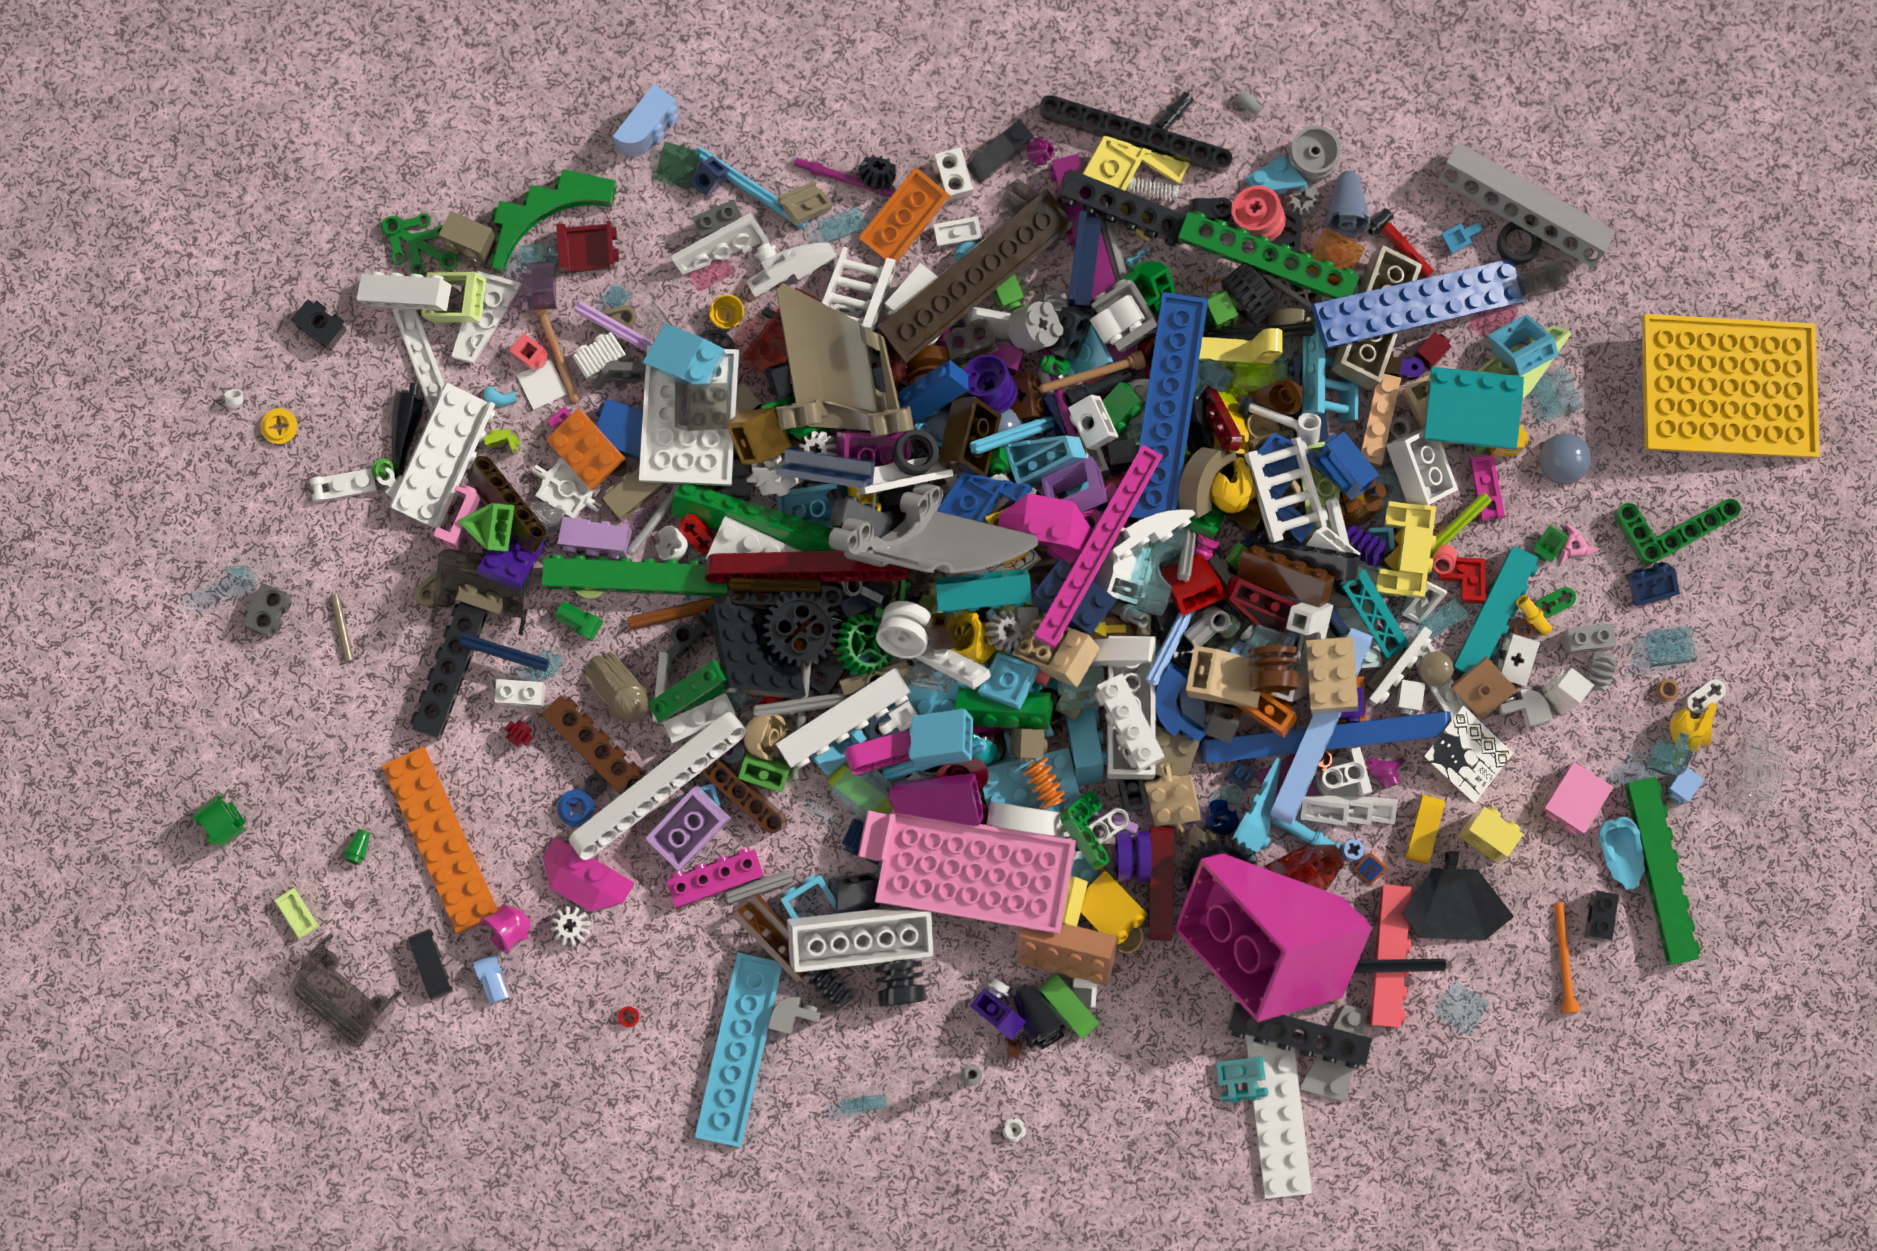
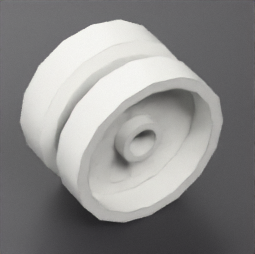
M907 601L890 603L885 608L882 622L879 625L876 636L878 645L885 652L904 659L920 657L927 647L929 636L925 628L931 614L925 608Z

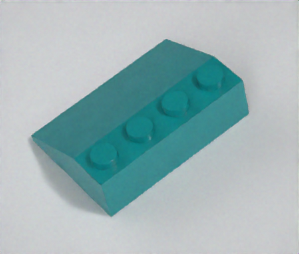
M1432 367L1427 383L1424 440L1516 450L1523 400L1524 377Z

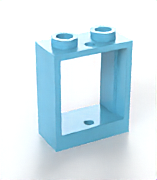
M1527 314L1488 334L1492 352L1518 376H1522L1559 356L1554 337ZM1528 337L1535 341L1514 353L1508 349Z
M814 874L802 881L803 886L798 889L795 887L788 889L783 893L784 897L780 899L791 918H798L789 902L819 884L836 911V900L821 875L818 877Z

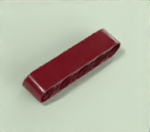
M1150 827L1152 870L1150 888H1148V941H1172L1174 827Z

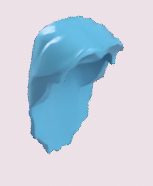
M1625 816L1604 821L1599 829L1598 841L1606 865L1611 871L1614 880L1622 883L1626 890H1634L1635 887H1639V880L1645 873V857L1640 831L1634 821Z

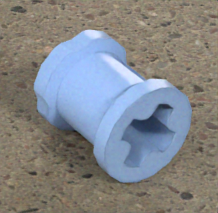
M1348 840L1341 848L1342 857L1347 861L1353 862L1363 856L1364 845L1359 840ZM1349 845H1351V847H1357L1358 850L1355 852L1356 856L1353 853H1348V850L1350 849Z

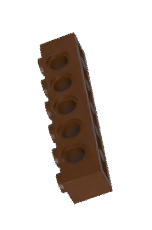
M560 695L541 715L620 795L629 789L628 786L631 781L642 779L643 777L640 774L643 771L635 762L629 764L624 759L627 754L618 745L613 748L608 743L611 738L602 729L597 731L592 726L594 721L586 713L581 715L576 710L578 705L569 696L565 699ZM568 715L576 717V722L572 726L564 724V719ZM585 731L592 733V739L587 743L580 741V736ZM599 748H607L608 755L606 758L599 759L596 757V752ZM623 764L625 767L624 772L621 775H614L612 773L614 765Z

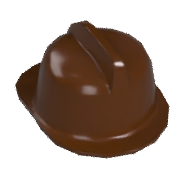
M1292 380L1275 381L1257 391L1254 404L1286 416L1294 414L1301 407L1304 386H1299Z

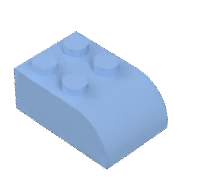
M653 84L613 135L616 149L625 155L638 156L646 153L654 143L659 144L665 136L664 131L668 125L673 126L679 118V115H677L679 112L676 99Z

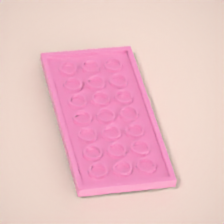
M892 810L895 818L887 857L882 863L875 902L1060 934L1076 840L982 824L971 826L896 813Z

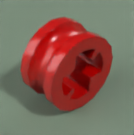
M625 1006L619 1011L618 1020L623 1026L633 1027L639 1022V1012L634 1007ZM627 1010L630 1013H635V1019L632 1018L634 1020L632 1023L622 1019V1015H626L624 1012Z

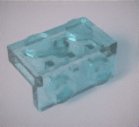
M1680 626L1674 629H1655L1647 632L1645 649L1650 666L1657 667L1696 662L1697 654L1692 640L1693 627Z

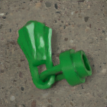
M1043 355L1038 368H1041L1042 372L1050 373L1054 376L1067 375L1071 363L1069 358H1063L1059 355L1055 357ZM1053 364H1055L1057 371L1051 369Z

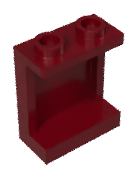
M611 220L606 221V224L575 227L556 224L561 274L616 269L615 262H619L618 249H614L613 241L618 240L617 228L612 227Z

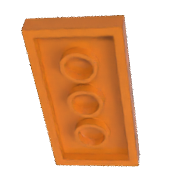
M915 167L858 238L885 260L887 258L896 260V265L951 195Z

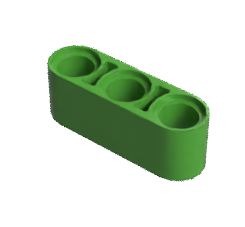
M1054 973L1038 987L1082 1040L1100 1025L1057 973Z

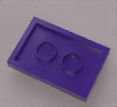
M510 534L508 551L488 550L478 567L477 574L520 590L543 552L546 541H542L538 551L530 553L523 550Z

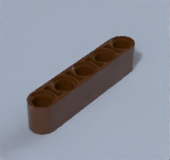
M721 757L701 771L708 780L765 831L776 833L785 828L787 823L786 816L750 783L738 779L739 773ZM721 769L725 770L728 775L725 782L718 778V772ZM737 785L743 786L745 790L743 797L736 795L735 788ZM755 800L762 804L760 813L755 812L752 808ZM771 816L779 819L778 828H773L770 825L769 820Z

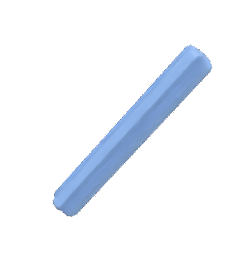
M1195 611L1184 616L1179 612L1146 676V681L1149 684L1157 685Z

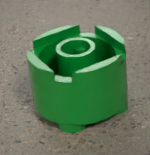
M218 793L197 808L196 813L192 817L200 827L203 826L207 831L205 836L212 845L218 844L225 847L248 830V828L242 826L246 822L232 802L227 804L223 800L226 796Z

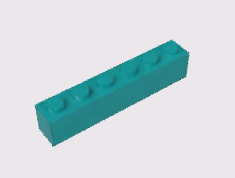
M1516 546L1510 548L1486 597V601L1482 605L1453 664L1455 672L1463 676L1485 656L1488 658L1495 657L1499 646L1496 644L1500 637L1504 638L1509 629L1506 623L1509 617L1514 618L1519 607L1516 605V600L1526 594L1529 585L1526 584L1529 576L1533 578L1538 570L1539 565L1536 564L1538 557Z

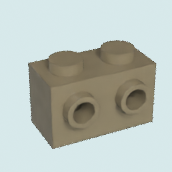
M1011 728L1010 755L1016 756L1017 760L1022 762H1036V758H1043L1044 753L1047 752V739H1044V730Z

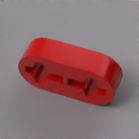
M694 514L684 515L679 525L681 534L698 552L708 554L715 535L698 516ZM687 523H688V524H692V523H693V524H695V525H694V528H692V527H688V528H687V527H686V524H687ZM701 540H709V545L706 543L702 545Z

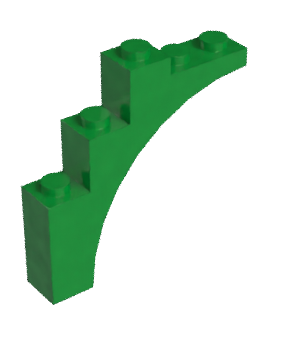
M562 169L561 176L558 175L555 182V189L558 190L531 185L529 192L526 191L523 204L526 206L499 201L498 207H494L492 212V220L496 228L501 229V231H497L495 243L498 244L496 252H492L490 265H493L494 272L504 274L508 260L519 241L530 229L545 218L574 207L594 205L612 207L617 189L616 180Z

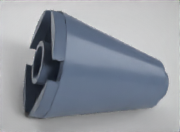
M1344 171L1337 178L1325 219V228L1328 229L1329 227L1331 233L1335 235L1356 236L1357 231L1363 230V233L1367 232L1371 221L1360 176L1354 171Z

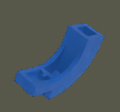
M1169 661L1155 688V705L1158 717L1163 726L1173 736H1176L1182 730L1181 733L1189 740L1195 739L1200 742L1205 736L1204 727L1183 714L1176 703L1179 692L1188 681V673Z

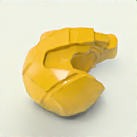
M1242 457L1237 458L1233 462L1234 474L1230 481L1225 475L1217 472L1211 485V501L1219 509L1227 513L1243 511L1247 508L1249 501L1256 497L1250 469L1246 466L1245 459Z
M965 610L962 615L956 618L957 622L961 625L962 630L967 624L972 626L962 635L957 647L951 650L979 665H983L992 656L995 644H988L991 637L986 636L985 632L990 629L986 627L985 623H981L978 620V614Z
M1709 703L1706 712L1701 713L1698 719L1690 717V710H1687V706L1678 710L1669 722V730L1673 742L1682 751L1698 752L1702 746H1711L1712 723L1717 705Z

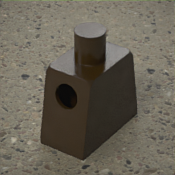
M1256 497L1249 501L1247 508L1238 513L1225 512L1229 523L1253 538L1258 539L1265 524Z

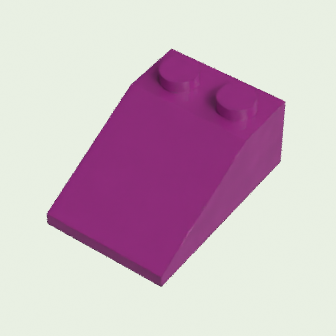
M837 431L836 454L838 456L875 461V467L894 463L892 457L893 446L896 440L904 433L871 437V432ZM911 440L907 441L902 449L906 460H911Z

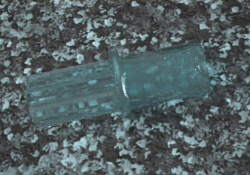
M885 1094L867 1097L861 1095L860 1098L845 1099L839 1103L842 1114L861 1111L866 1113L868 1110L887 1109Z

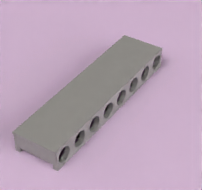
M1459 142L1438 178V181L1592 268H1595L1602 255L1606 253L1616 232ZM1452 169L1456 171L1454 181L1447 178V170ZM1472 181L1476 182L1474 186L1475 192H1471L1466 188ZM1492 192L1496 193L1494 197L1495 203H1491L1486 199ZM1512 203L1516 205L1513 209L1514 214L1506 211V208H1509ZM1531 214L1536 216L1533 220L1534 225H1529L1526 222ZM1551 226L1555 227L1553 231L1554 236H1549L1545 232ZM1571 237L1575 238L1573 241L1574 248L1568 247L1565 244ZM1590 248L1598 252L1595 259H1590L1585 255V253L1589 252Z

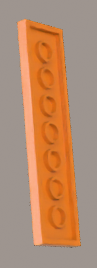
M422 746L381 766L454 929L459 934L479 925L480 918L494 914L498 908L425 746Z

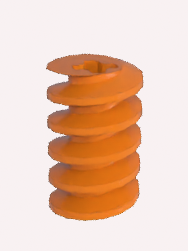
M1047 757L1024 767L1027 770L1022 774L1023 777L1031 776L1027 785L1035 784L1031 793L1040 794L1035 801L1044 802L1040 807L1042 810L1066 800L1060 799L1065 793L1064 790L1056 791L1060 786V782H1052L1056 774H1048L1052 766L1043 765L1048 760Z

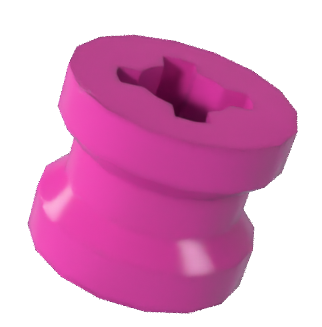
M1198 534L1194 554H1202L1206 560H1211L1213 557L1212 552L1218 547L1219 542L1215 538L1211 540Z

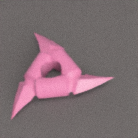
M1564 522L1569 533V539L1563 545V549H1561L1560 567L1568 556H1587L1601 549L1587 546L1588 544L1578 534L1579 532ZM1572 542H1577L1579 549H1573L1571 546Z

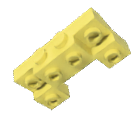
M1392 501L1387 503L1384 526L1401 528L1402 535L1397 571L1379 569L1376 589L1379 594L1396 597L1400 595L1420 599L1425 597L1427 574L1432 571L1433 558H1430L1431 549L1434 550L1436 536H1433L1436 506Z

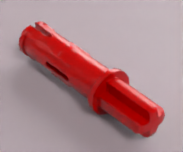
M1391 222L1382 227L1381 232L1392 243L1394 250L1397 249L1400 254L1414 260V257L1418 263L1422 264L1419 275L1423 279L1428 278L1434 272L1429 264L1406 240L1408 237H1404Z

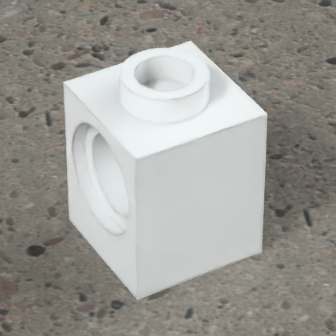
M1401 680L1398 687L1396 710H1401V714L1407 716L1415 715V713L1422 711L1425 683Z

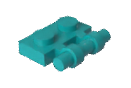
M1263 1057L1216 1062L1219 1086L1228 1085V1092L1221 1094L1223 1102L1239 1103L1244 1099L1256 1101L1260 1100L1261 1097L1268 1096L1267 1087L1259 1088L1257 1081L1266 1080ZM1247 1082L1248 1090L1238 1089V1083Z

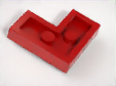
M1457 557L1455 567L1450 573H1438V581L1461 582V603H1485V559Z

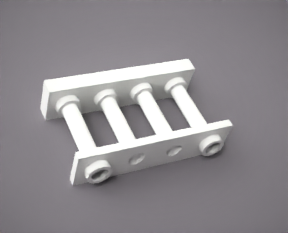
M843 247L841 254L835 257L833 266L835 270L822 303L829 307L833 302L864 310V313H866L865 317H848L874 332L895 275L896 260L887 258L884 266L875 267L847 260L848 248ZM844 269L877 276L879 280L878 283L869 284L842 277ZM839 285L871 293L872 299L863 301L835 294Z
M1301 437L1291 439L1292 447L1263 456L1258 454L1257 450L1243 454L1247 467H1249L1256 498L1270 542L1283 540L1282 534L1286 530L1315 521L1317 527L1327 526L1326 520H1328L1326 509L1321 507L1306 457L1308 448L1305 441L1301 440ZM1296 455L1299 469L1270 478L1264 476L1262 468L1265 467V464ZM1303 477L1306 491L1277 500L1271 499L1269 490L1272 486ZM1309 499L1313 513L1284 522L1278 521L1275 512L1279 508Z

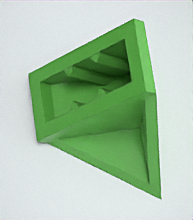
M491 503L457 521L485 549L508 551L514 505Z

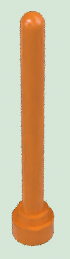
M1558 901L1554 904L1564 991V999H1562V1004H1560L1561 1014L1579 1013V1003H1577L1576 998L1573 996L1564 905Z

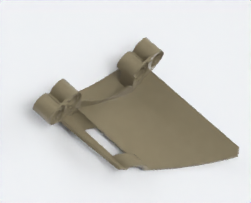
M785 284L777 288L795 403L792 405L776 407L780 430L805 426L867 430L871 432V437L914 430L910 406L901 409L899 407L884 337L865 328L861 323ZM868 345L880 351L886 393L880 392L874 387Z

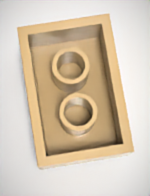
M1353 637L1306 640L1311 714L1358 711Z

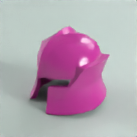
M503 903L494 914L480 918L481 927L488 925L495 932L489 940L506 955L509 954L516 943L529 939L527 933L530 929L531 921L524 914V910H519Z

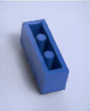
M948 360L942 365L937 366L930 373L920 377L910 386L903 388L898 393L899 407L901 409L910 406L912 420L915 423H919L967 392L968 374L951 360Z

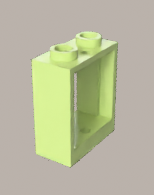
M427 272V278H430V275H439L451 285H466L462 313H439V311L421 310L422 317L432 323H481L486 278L476 272Z

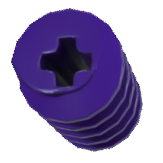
M1352 525L1349 529L1345 527L1350 546L1361 553L1360 561L1366 562L1368 565L1374 566V568L1378 567L1386 555L1387 541L1383 540L1380 543L1379 537L1372 539L1371 533L1365 535V531L1363 529L1357 531V526Z

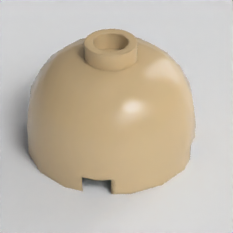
M778 715L754 716L745 726L744 743L746 749L753 756L764 760L772 761L773 756L778 757L781 751L776 743L786 738V732H782V725L786 726L784 719Z

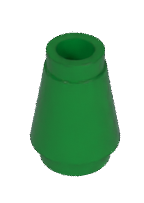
M357 829L343 851L345 854L343 859L355 865H361L362 861H365L370 833Z

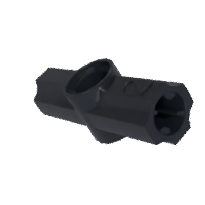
M857 581L827 582L845 591L849 596H855L880 609H885L892 598V591L872 581H859L860 588L858 591L855 587Z

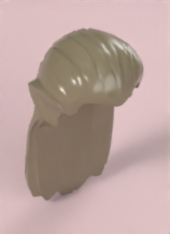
M611 652L604 653V657L594 656L590 660V668L586 667L583 676L593 691L611 709L613 716L627 723H636L645 718L650 711L648 704L650 698L646 688L637 681L619 658Z

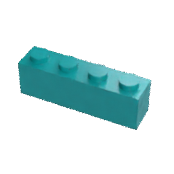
M1027 569L934 578L938 612L955 613L959 609L977 611L980 607L988 606L991 609H998L1006 604L1023 606L1026 605V602H1032L1030 577Z

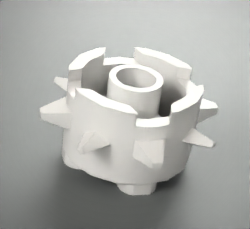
M782 453L762 463L751 464L753 474L746 481L757 482L756 487H759L763 496L777 493V496H783L790 492L791 487L802 483L804 479L776 475L777 468L784 465L785 453Z

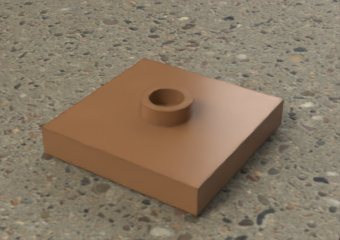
M1487 656L1451 685L1452 689L1481 720L1517 691L1516 687Z

